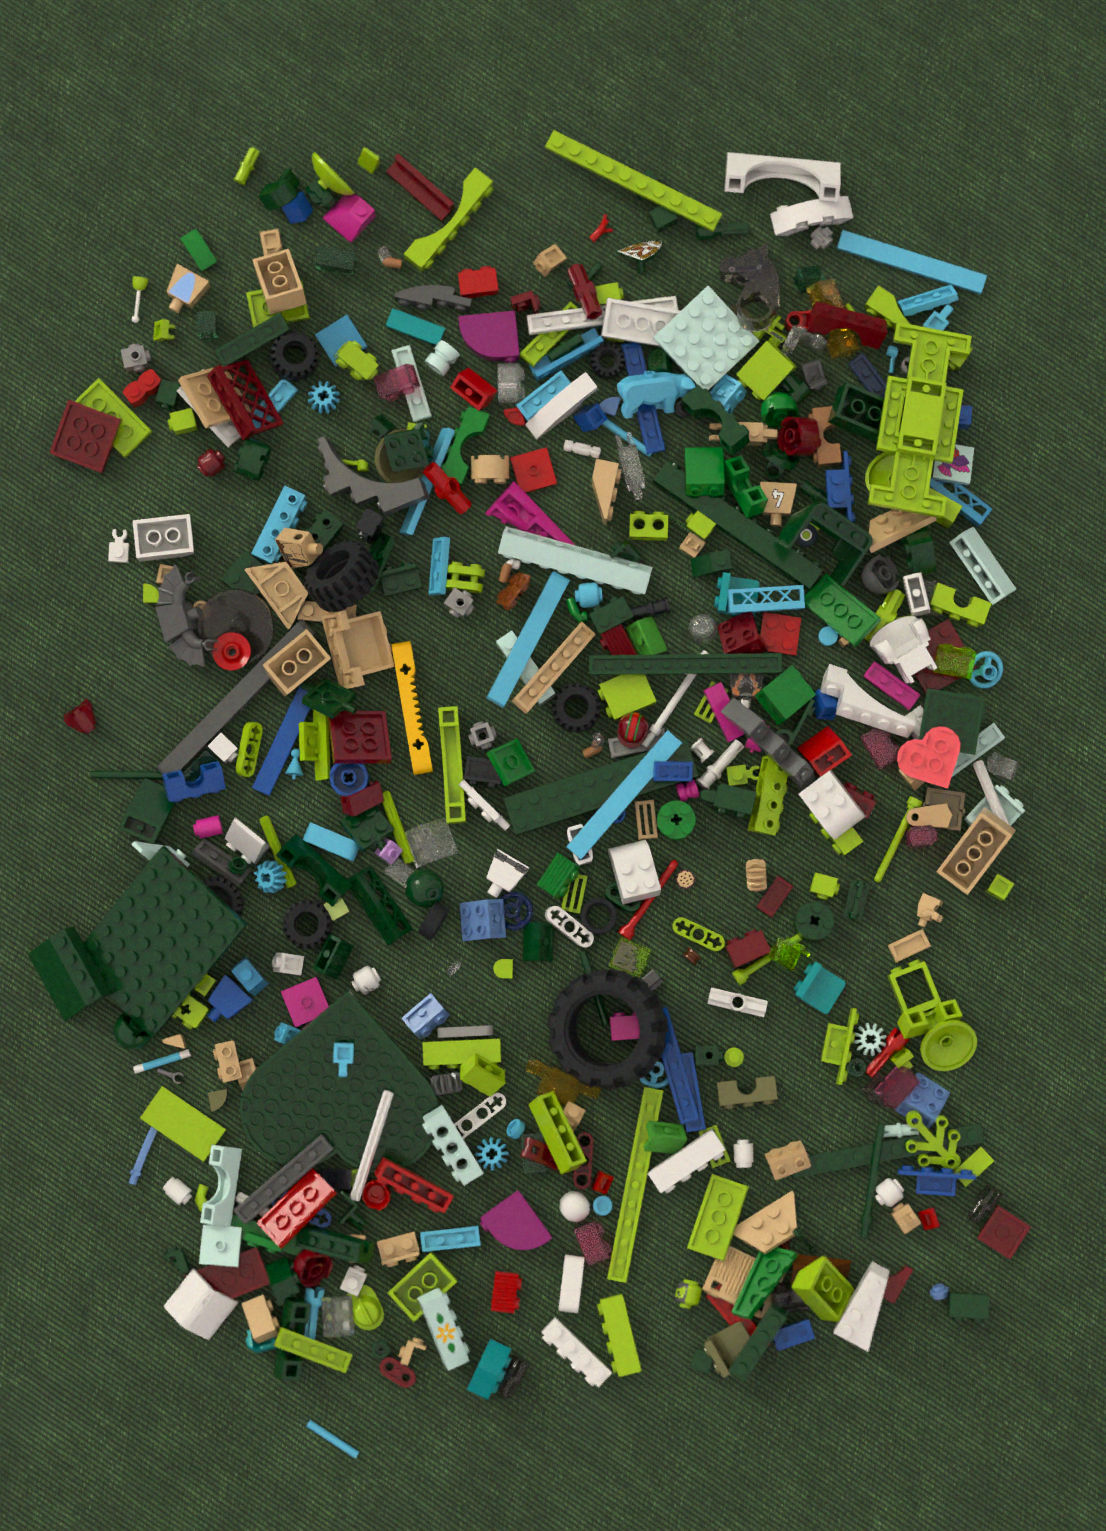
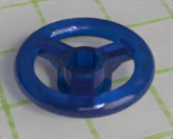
M509 892L500 899H503L504 903L509 898H518L515 903H508L504 908V914L509 918H514L517 924H509L505 921V928L508 930H519L530 922L533 915V907L531 901L524 894ZM523 902L527 907V915L524 920L519 915L520 906ZM513 907L516 908L515 914H511V909Z

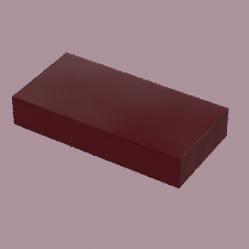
M777 876L756 908L772 918L794 886L780 876Z

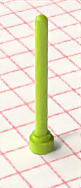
M910 796L907 801V812L913 808L922 807L923 802ZM907 812L874 877L875 882H881L909 825L906 820Z
M796 934L747 968L737 969L732 972L733 977L741 986L747 982L746 979L749 978L750 974L802 939Z

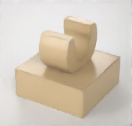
M689 532L679 549L695 558L706 542Z

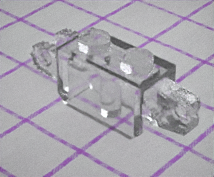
M631 432L627 433L626 437L629 442L627 447L622 446L620 435H616L617 454L625 487L628 489V492L633 491L635 500L643 499L641 488H645V478Z

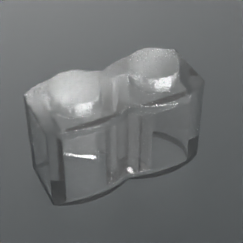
M520 363L498 364V404L519 403L521 398H525V387H521V380H524V368L520 367Z

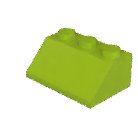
M824 1256L800 1270L791 1287L821 1320L840 1322L854 1291L852 1285Z

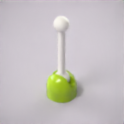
M133 277L132 285L137 290L135 313L132 317L134 323L139 322L140 294L147 287L148 279L144 277Z

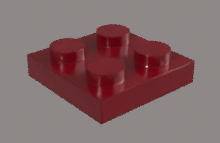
M997 1205L978 1234L977 1239L1010 1260L1031 1227Z

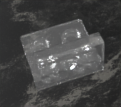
M793 325L781 351L786 356L789 353L793 354L797 343L822 354L827 341L819 334L813 335L807 332L808 330L800 325L797 327Z
M446 818L418 825L405 831L414 856L416 868L458 853L450 828L446 823Z

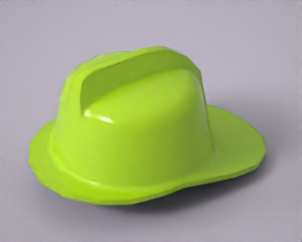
M363 1285L358 1297L350 1293L347 1294V1308L358 1327L363 1330H373L381 1325L384 1311L372 1288Z

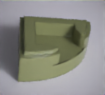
M227 1089L208 1093L211 1112L218 1110L225 1103L228 1095Z

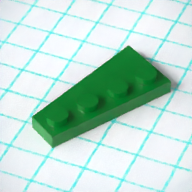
M778 1247L766 1254L759 1251L731 1311L732 1314L751 1320L798 1257L797 1253Z

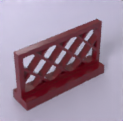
M248 359L221 367V365L215 366L207 375L243 441L249 439L252 435L280 427L284 424ZM245 366L248 376L239 372V368ZM225 372L233 374V380L227 378ZM239 377L245 380V386L237 383L236 378ZM249 382L256 386L257 392L248 388ZM234 387L243 391L242 396L236 394ZM246 393L255 397L254 402L245 398ZM258 398L265 402L266 408L257 404ZM243 403L252 407L251 412L245 410ZM255 409L264 413L263 418L254 414ZM267 414L274 418L275 423L266 420ZM252 419L261 423L259 428L254 426Z

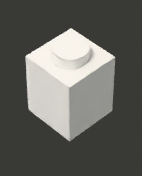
M222 733L208 745L225 763L228 761L230 763L233 762L238 756L237 752L239 749Z

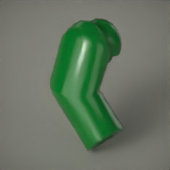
M575 598L566 600L570 614L578 623L589 620L587 612H579Z

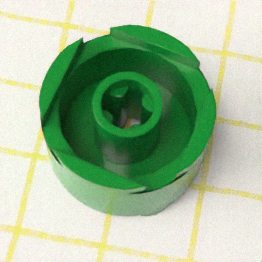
M670 801L659 810L656 824L659 832L669 840L678 841L690 835L694 829L696 817L689 804L682 801ZM674 816H677L678 819H681L678 825H675L674 822H671Z

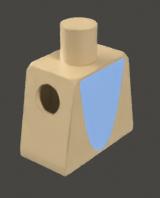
M177 264L167 289L168 296L173 299L168 308L175 313H179L183 305L192 309L210 288L209 281Z

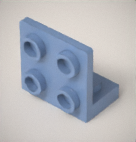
M486 899L460 903L463 941L506 938L503 899Z
M918 1072L904 1097L898 1102L894 1110L906 1117L909 1111H918L922 1117V1123L929 1129L936 1121L950 1092ZM913 1118L911 1121L916 1123L918 1119Z

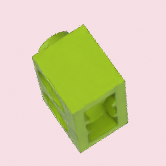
M634 511V514H630L629 540L667 541L668 515H664V512H653V515L645 514L644 511ZM641 521L645 526L643 529L638 530L634 527V523ZM661 522L664 527L661 530H656L653 524Z

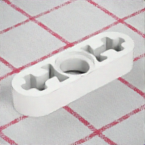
M551 906L546 910V920L579 947H589L594 941L593 934L562 908ZM557 910V916L560 918L565 916L566 918L562 922L557 918L551 919L552 914L550 912ZM568 921L574 924L572 932H567L564 928L565 923ZM579 928L581 930L578 933H580L581 935H588V942L581 943L582 938L578 935H575V938L573 937V935L577 933Z

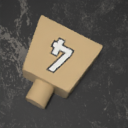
M760 482L759 485L768 499L762 514L771 516L770 526L780 527L782 526V516H790L797 484Z

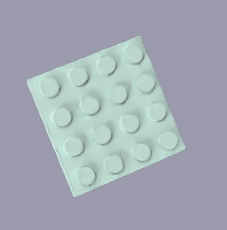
M709 286L699 293L653 337L696 386L699 384L703 389L706 388L707 390L760 342Z

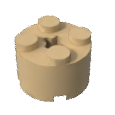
M478 455V459H475V456H471V480H475L476 484H487V480H494L495 484H505L506 480L509 479V456L505 455V459H502L500 455Z

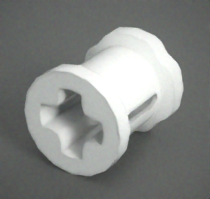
M700 738L690 747V751L696 753L701 763L714 753V750H710L705 745L703 738Z

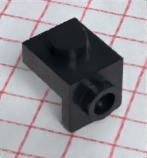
M322 1168L321 1177L332 1188L351 1189L352 1170Z

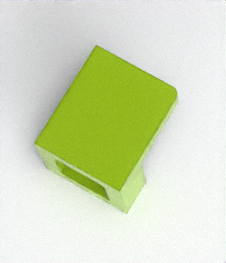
M997 874L985 892L1002 902L1007 897L1014 883Z

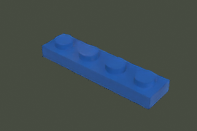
M693 1052L681 1054L700 1116L698 1120L685 1123L686 1132L703 1130L706 1128Z

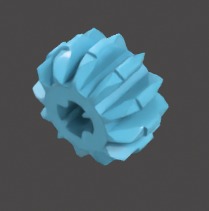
M320 381L318 382V388L314 385L312 386L314 392H308V396L312 397L308 402L313 404V410L318 408V412L321 414L323 409H325L328 414L330 413L329 407L333 410L336 409L333 403H340V400L336 398L340 393L335 391V385L329 388V382H326L325 386H323ZM324 394H326L327 398H325L324 401H321L320 397H323Z
M268 860L257 866L258 871L254 872L257 878L254 881L259 882L258 888H263V892L275 893L284 887L283 883L287 881L284 875L287 872L282 871L283 865H278V861Z
M490 1137L489 1145L485 1139L482 1140L485 1148L481 1145L477 1146L479 1150H482V1153H475V1156H482L483 1158L477 1161L478 1164L485 1161L486 1163L483 1168L486 1169L488 1164H491V1170L493 1171L495 1168L494 1163L497 1164L498 1168H501L502 1165L499 1160L507 1162V1159L501 1156L508 1155V1151H501V1149L506 1147V1144L499 1147L500 1139H497L496 1144H493V1137ZM490 1148H494V1152L497 1151L498 1153L494 1156V1159H489L486 1155Z

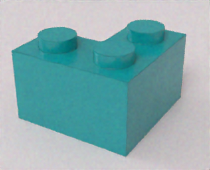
M490 1339L467 1390L485 1399H489L491 1392L495 1394L505 1374V1371L502 1369L503 1367L507 1369L511 1357L508 1355L511 1348Z

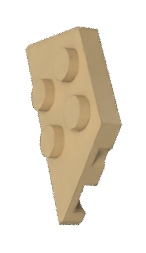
M895 509L870 520L869 534L873 539L872 545L869 548L870 552L873 553L936 521V517Z
M287 562L246 568L245 571L287 629H290L309 594L305 586Z
M793 1191L736 1225L733 1236L740 1238L746 1244L766 1254L797 1235L798 1226Z

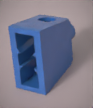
M224 975L208 999L214 1007L206 1015L213 1022H216L221 1015L231 1019L254 1000L228 975Z

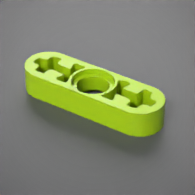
M247 722L244 725L235 767L236 773L239 776L250 777L255 771L263 732L262 726L258 722ZM250 744L252 747V751L248 755L246 749L247 746Z
M677 918L672 924V929L676 934L709 950L717 952L725 945V940L720 934L686 918ZM684 921V926L690 928V924L693 925L690 936L686 935L688 931L684 929L681 932L678 931L676 923ZM701 929L704 932L703 939L696 940L693 937L694 930ZM707 933L711 934L709 938L715 940L716 937L719 938L721 946L713 948V943L710 941H707V945L704 944L703 942L707 938Z

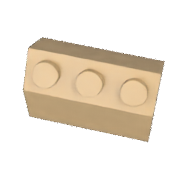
M306 629L262 666L271 681L285 697L331 658Z

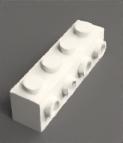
M710 1129L649 1170L648 1175L660 1193L663 1191L668 1193L676 1187L675 1183L680 1180L682 1182L692 1177L690 1173L696 1169L699 1172L708 1166L707 1162L711 1159L715 1161L722 1157L725 1147L713 1129Z
M556 1317L542 1330L544 1334L542 1338L549 1345L553 1343L558 1348L556 1352L563 1359L568 1357L572 1361L570 1365L578 1373L582 1371L586 1375L584 1379L591 1386L596 1384L599 1387L612 1374V1371Z

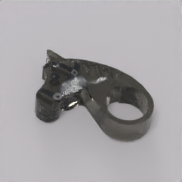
M767 243L763 244L759 250L750 249L743 256L727 257L719 263L721 280L725 282L737 281L740 285L745 286L736 303L737 320L744 329L753 332L767 329L773 323L779 309V278L773 261L767 255ZM758 301L766 303V306L770 309L761 318H749L742 313V309L747 304Z

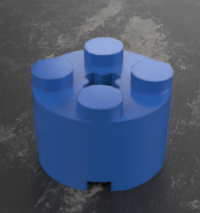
M362 763L334 764L330 771V783L338 795H345L346 797L368 787L369 774ZM353 774V782L348 781L346 783L347 779L345 778V776H351Z

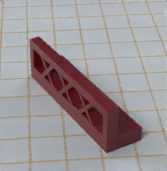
M397 154L394 157L395 162L387 169L386 173L438 220L443 222L454 210V202L402 156Z

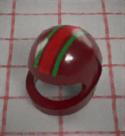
M630 712L622 716L617 730L619 741L628 748L641 746L648 735V721L642 714Z

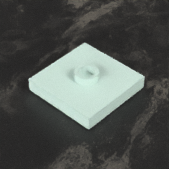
M203 1224L199 1264L239 1267L243 1228Z

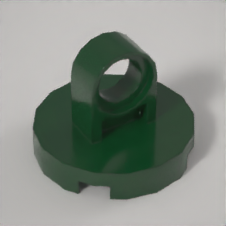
M766 443L762 450L763 455L768 459L765 466V475L771 480L778 479L784 469L794 470L800 461L797 455L794 458L792 455H787L785 451H781L777 443H773L772 446ZM775 466L779 469V472L770 474L768 468Z

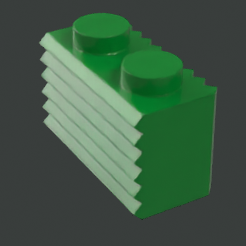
M557 853L537 885L552 896L560 899L561 896H565L568 892L570 882L578 877L580 866L563 854Z

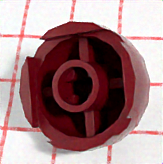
M307 1249L300 1251L293 1261V1272L297 1273L300 1282L305 1287L319 1285L321 1283L319 1280L323 1277L327 1278L333 1267V1261L329 1255Z

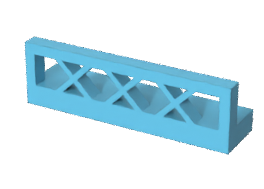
M803 585L727 590L729 605L726 606V614L800 610L805 608ZM791 590H799V601H792L787 596ZM773 591H777L782 595L778 602H774L768 597ZM754 592H759L764 597L760 603H755L750 599ZM740 593L745 600L741 604L734 605L733 594Z

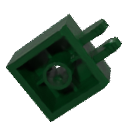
M725 784L718 786L716 791L704 789L700 793V799L703 802L706 801L713 804L712 809H715V813L721 815L732 813L734 818L742 820L750 817L756 796L754 791Z

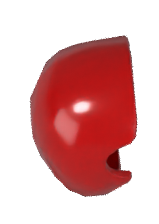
M376 1180L369 1181L364 1186L362 1192V1199L367 1207L377 1209V1211L387 1207L391 1200L390 1187Z

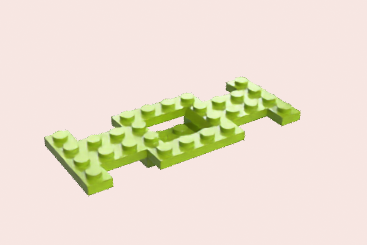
M896 323L893 342L910 345L911 353L907 378L888 376L876 450L895 453L890 487L871 484L868 505L944 518L947 498L928 495L933 461L948 464L953 462L963 397V389L946 386V375L950 353L968 356L972 336L906 323Z

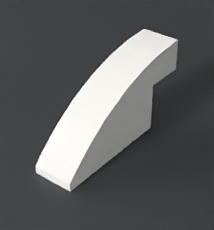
M585 372L541 408L525 426L536 440L579 409L582 406V401L597 391L596 384Z

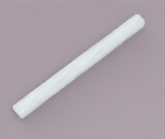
M388 1090L383 1091L350 1198L353 1201H360L393 1098V1092Z

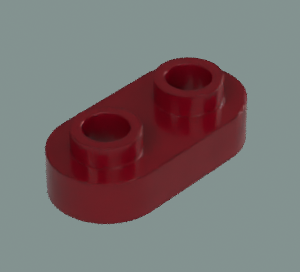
M386 1357L381 1361L380 1371L385 1377L403 1388L411 1387L414 1384L416 1374L411 1368L400 1363L394 1357ZM388 1363L393 1364L392 1370L386 1368ZM404 1374L410 1376L408 1381L403 1380Z

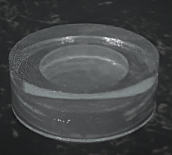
M457 958L445 973L452 977L462 966L463 962Z

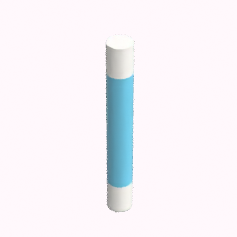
M189 1049L133 1066L135 1074L190 1057L191 1053Z

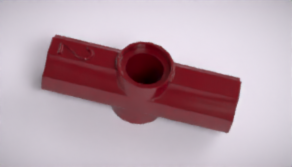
M574 264L567 271L573 284L575 298L578 303L580 302L587 319H597L602 315V308L597 300L594 284L592 281H589L583 264Z

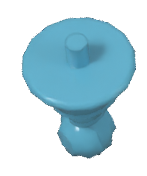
M299 749L291 751L293 759L285 772L287 775H292L293 780H296V776L304 775L298 760L300 757Z

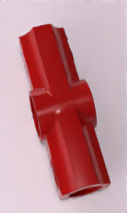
M435 462L430 463L424 469L423 474L435 486L436 495L442 500L446 499L457 513L461 515L471 507L472 503L460 491V485L456 478H449Z

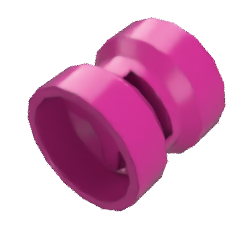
M694 779L685 784H675L680 801L685 802L688 798L700 797Z

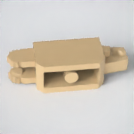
M738 422L749 430L750 442L746 446H760L762 443H767V439H777V430L767 429L768 425L756 422ZM720 423L710 424L709 429L721 430L722 425ZM719 435L709 436L710 441L720 442Z

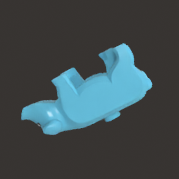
M645 371L642 375L625 377L617 383L618 393L623 398L621 412L625 419L633 418V413L638 412L640 405L654 404L656 409H662L664 413L675 412L674 405L676 399L685 396L695 387V384L686 374L678 375L668 372L655 373L654 371Z

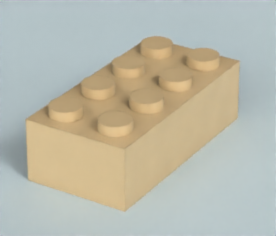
M984 807L939 867L937 873L968 895L1016 830Z

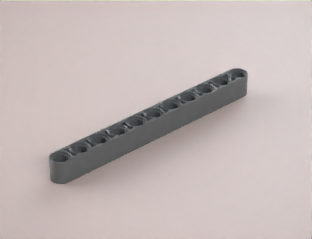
M300 620L158 765L157 770L161 774L177 770L183 771L271 681L262 665L306 629L313 637L316 632L304 620Z

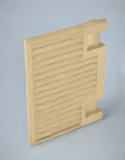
M729 1246L725 1261L715 1258L702 1290L717 1299L720 1298L735 1305L756 1258ZM784 1276L764 1301L763 1310L758 1309L754 1315L755 1317L763 1318L772 1302H774ZM713 1281L722 1284L720 1290L711 1287Z

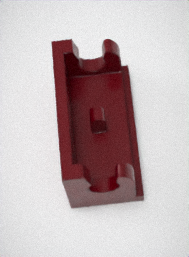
M372 781L369 782L368 787L352 795L341 796L342 811L351 816H356L384 801L380 782L378 781L374 782V784Z

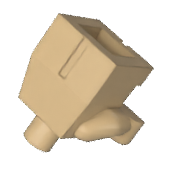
M923 893L918 904L917 916L920 917L918 925L925 927L927 921L931 922L932 919L941 923L943 916L937 913V909L939 906L942 907L943 902Z

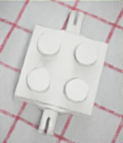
M465 780L459 784L468 795V802L475 809L479 807L483 811L481 815L489 823L491 821L498 823L504 831L510 827L503 816H500L474 790V787H471Z

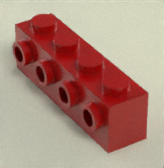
M385 1157L382 1158L374 1173L377 1178L376 1181L385 1186L390 1184L396 1192L402 1195L407 1193L411 1196L410 1199L419 1204L421 1202L428 1205L427 1208L436 1213L438 1211L445 1213L454 1197L446 1189Z

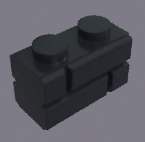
M369 508L364 511L362 519L356 525L357 534L361 540L367 543L369 541L375 542L379 535L378 532H381L385 525L382 516Z

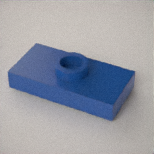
M654 761V781H692L693 762Z

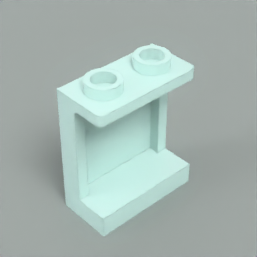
M995 785L994 789L1011 826L1025 812L1023 809L1024 805L1016 798L1013 800L1008 795L1010 792L1001 785L999 787ZM986 796L963 819L970 826L984 807L992 812Z

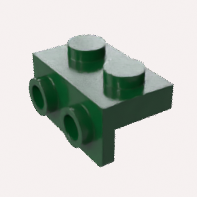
M615 596L608 600L609 604L603 607L598 605L591 609L590 618L600 635L634 617L623 596L620 598Z

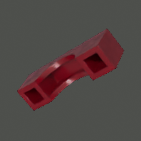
M816 301L807 317L809 331L826 335L838 328L852 329L860 336L861 345L876 349L880 348L887 335L886 320L845 308L835 307L827 303Z

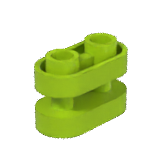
M451 562V565H448L447 574L452 575L451 580L446 581V589L453 590L455 587L461 592L465 590L469 593H482L483 585L478 583V578H484L485 570L481 569L482 566L477 564H470V567L463 566V563ZM459 576L470 577V582L459 581Z

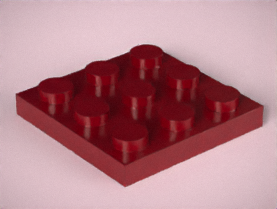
M68 400L49 453L103 473L122 419Z
M949 619L928 630L930 640L926 648L937 668L935 670H928L925 667L914 674L925 695L927 694V688L941 690L967 675L968 664L972 658Z
M342 711L334 719L328 717L333 764L391 763L392 757L385 711H357L355 714Z

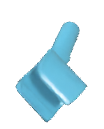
M891 345L888 347L886 355L891 357L889 373H894L898 349Z

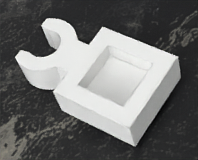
M113 529L112 536L115 542H109L108 561L128 563L129 543H124L128 533L126 530H123V535L117 537V530Z

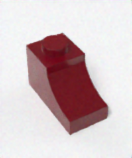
M904 1265L900 1271L888 1276L883 1298L894 1304L913 1269Z

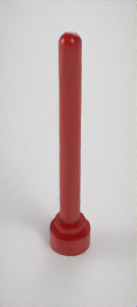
M676 860L670 862L659 878L661 889L678 866ZM655 897L647 898L643 901L629 923L620 927L618 930L620 935L629 941L632 939L635 926Z

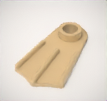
M947 803L909 810L906 820L912 826L948 828L952 813ZM914 813L918 815L916 821H913L911 818Z

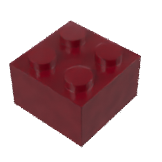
M753 929L744 934L745 938L739 940V937H736L727 942L728 946L724 948L733 968H737L771 952L762 930L757 932L756 929Z

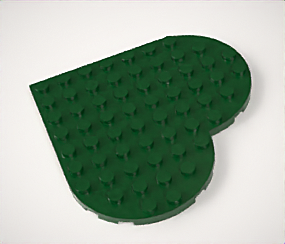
M347 990L255 1069L243 1089L240 1101V1115L242 1127L250 1143L259 1153L273 1162L276 1161L286 1165L317 1137L323 1134L334 1149L317 1164L326 1161L337 1153L348 1164L359 1168L383 1091L393 1092V1098L369 1172L375 1173L383 1157L406 1168L426 1153L432 1144L434 1136L432 1133L427 1134L422 1126L425 1121L422 1117L439 1106L437 1097L426 1077L350 990ZM334 1042L354 1043L353 1064L347 1063V1077H339V1063H333Z

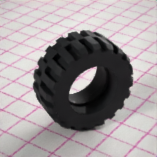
M354 540L342 541V543H337L333 547L326 549L310 565V569H307L306 576L304 577V586L321 609L328 612L343 611L347 607L355 605L354 603L357 601H361L370 592V589L375 586L376 580L379 577V565L361 542Z

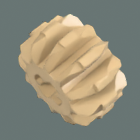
M752 859L746 862L747 888L750 891L757 892L767 888L766 863L764 860Z

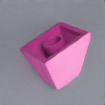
M355 194L352 196L343 195L336 205L323 217V220L347 241L352 243L376 217V213L359 196Z

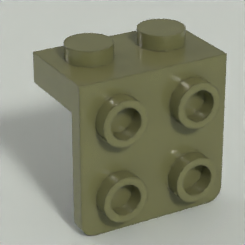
M741 1321L713 1334L704 1343L706 1354L712 1357L715 1362L714 1367L719 1374L721 1373L723 1378L731 1374L729 1369L750 1338L748 1331Z

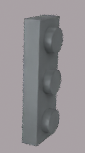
M205 838L192 852V855L238 887L251 872L246 868L245 873L241 875L233 874L228 867V862L233 858Z

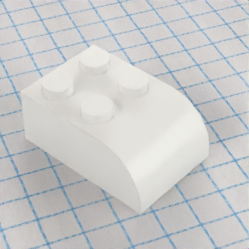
M190 514L133 520L136 558L139 562L184 557L194 554Z
M832 770L799 793L800 797L833 839L838 838L866 817Z
M646 840L608 849L622 904L660 896L661 887Z

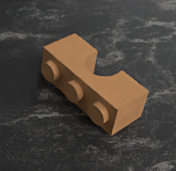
M832 406L812 408L811 414H808V418L817 420L819 437L821 439V446L813 452V462L817 463V468L839 466L842 462L840 443H828L823 437L824 431L836 428L835 425L828 423Z

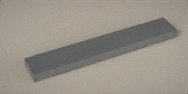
M321 1134L233 1211L246 1225L328 1155L334 1147Z

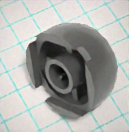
M881 555L867 561L861 572L863 584L874 594L888 593L896 589L899 584V580L896 581L898 570L895 564L888 557H880Z

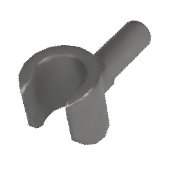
M158 1068V1073L172 1078L176 1084L181 1083L174 1079L177 1074L183 1076L181 1072L172 1073Z

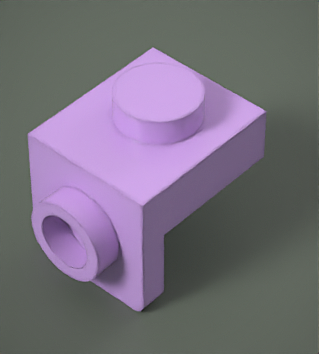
M385 838L386 846L382 851L378 847L374 853L392 865L403 849L392 840Z

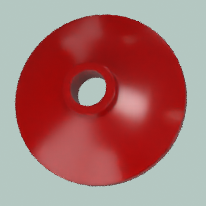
M225 633L217 639L219 642L214 643V649L218 650L212 651L213 658L217 665L225 670H238L245 666L250 659V644L244 636L238 633ZM232 649L236 650V654L234 656H230L229 654L230 650Z

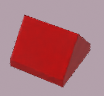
M598 1170L590 1188L606 1195L614 1177Z
M934 1207L918 1212L924 1231L940 1227Z

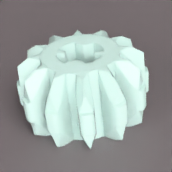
M866 1023V1031L863 1027H858L861 1034L855 1033L859 1040H854L853 1043L861 1044L856 1049L860 1051L864 1048L863 1055H867L868 1050H870V1055L874 1056V1048L880 1053L882 1050L878 1045L886 1046V1043L880 1042V1039H885L886 1035H879L883 1031L882 1028L875 1031L877 1024H873L870 1030L869 1023ZM867 1035L874 1036L873 1044L865 1042Z

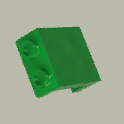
M723 447L685 448L686 495H724Z
M791 665L754 696L774 722L779 725L816 694L812 687L802 678L800 672Z

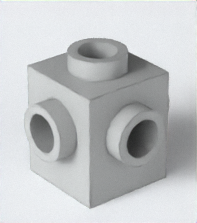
M132 344L128 346L129 348L121 350L124 368L127 372L134 371L138 373L145 371V368L149 367L148 361H151L150 352L145 350L143 345Z
M455 587L444 602V606L450 609L449 613L456 618L459 616L462 618L466 615L469 616L475 608L473 606L474 600L471 599L472 595L465 590L461 592ZM459 602L464 603L462 606L457 605Z
M481 721L473 724V728H470L471 734L468 737L472 746L476 745L477 749L485 750L492 747V743H495L494 737H497L494 726L490 727L488 722L484 723ZM482 733L486 734V739L481 740L479 735Z

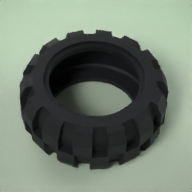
M614 969L597 970L572 980L554 1000L555 1006L552 1013H549L547 1028H550L551 1039H548L552 1054L555 1053L560 1061L558 1065L567 1075L571 1074L577 1078L579 1083L602 1089H617L630 1085L645 1077L654 1068L658 1059L662 1057L666 1047V1032H668L667 1017L664 1016L662 1010L664 1005L657 993L654 994L648 987V984L639 977L629 975L626 971ZM609 994L619 997L628 1003L637 1016L639 1023L638 1043L631 1055L621 1063L609 1064L600 1062L592 1058L579 1042L577 1035L579 1013L583 1006L596 995Z

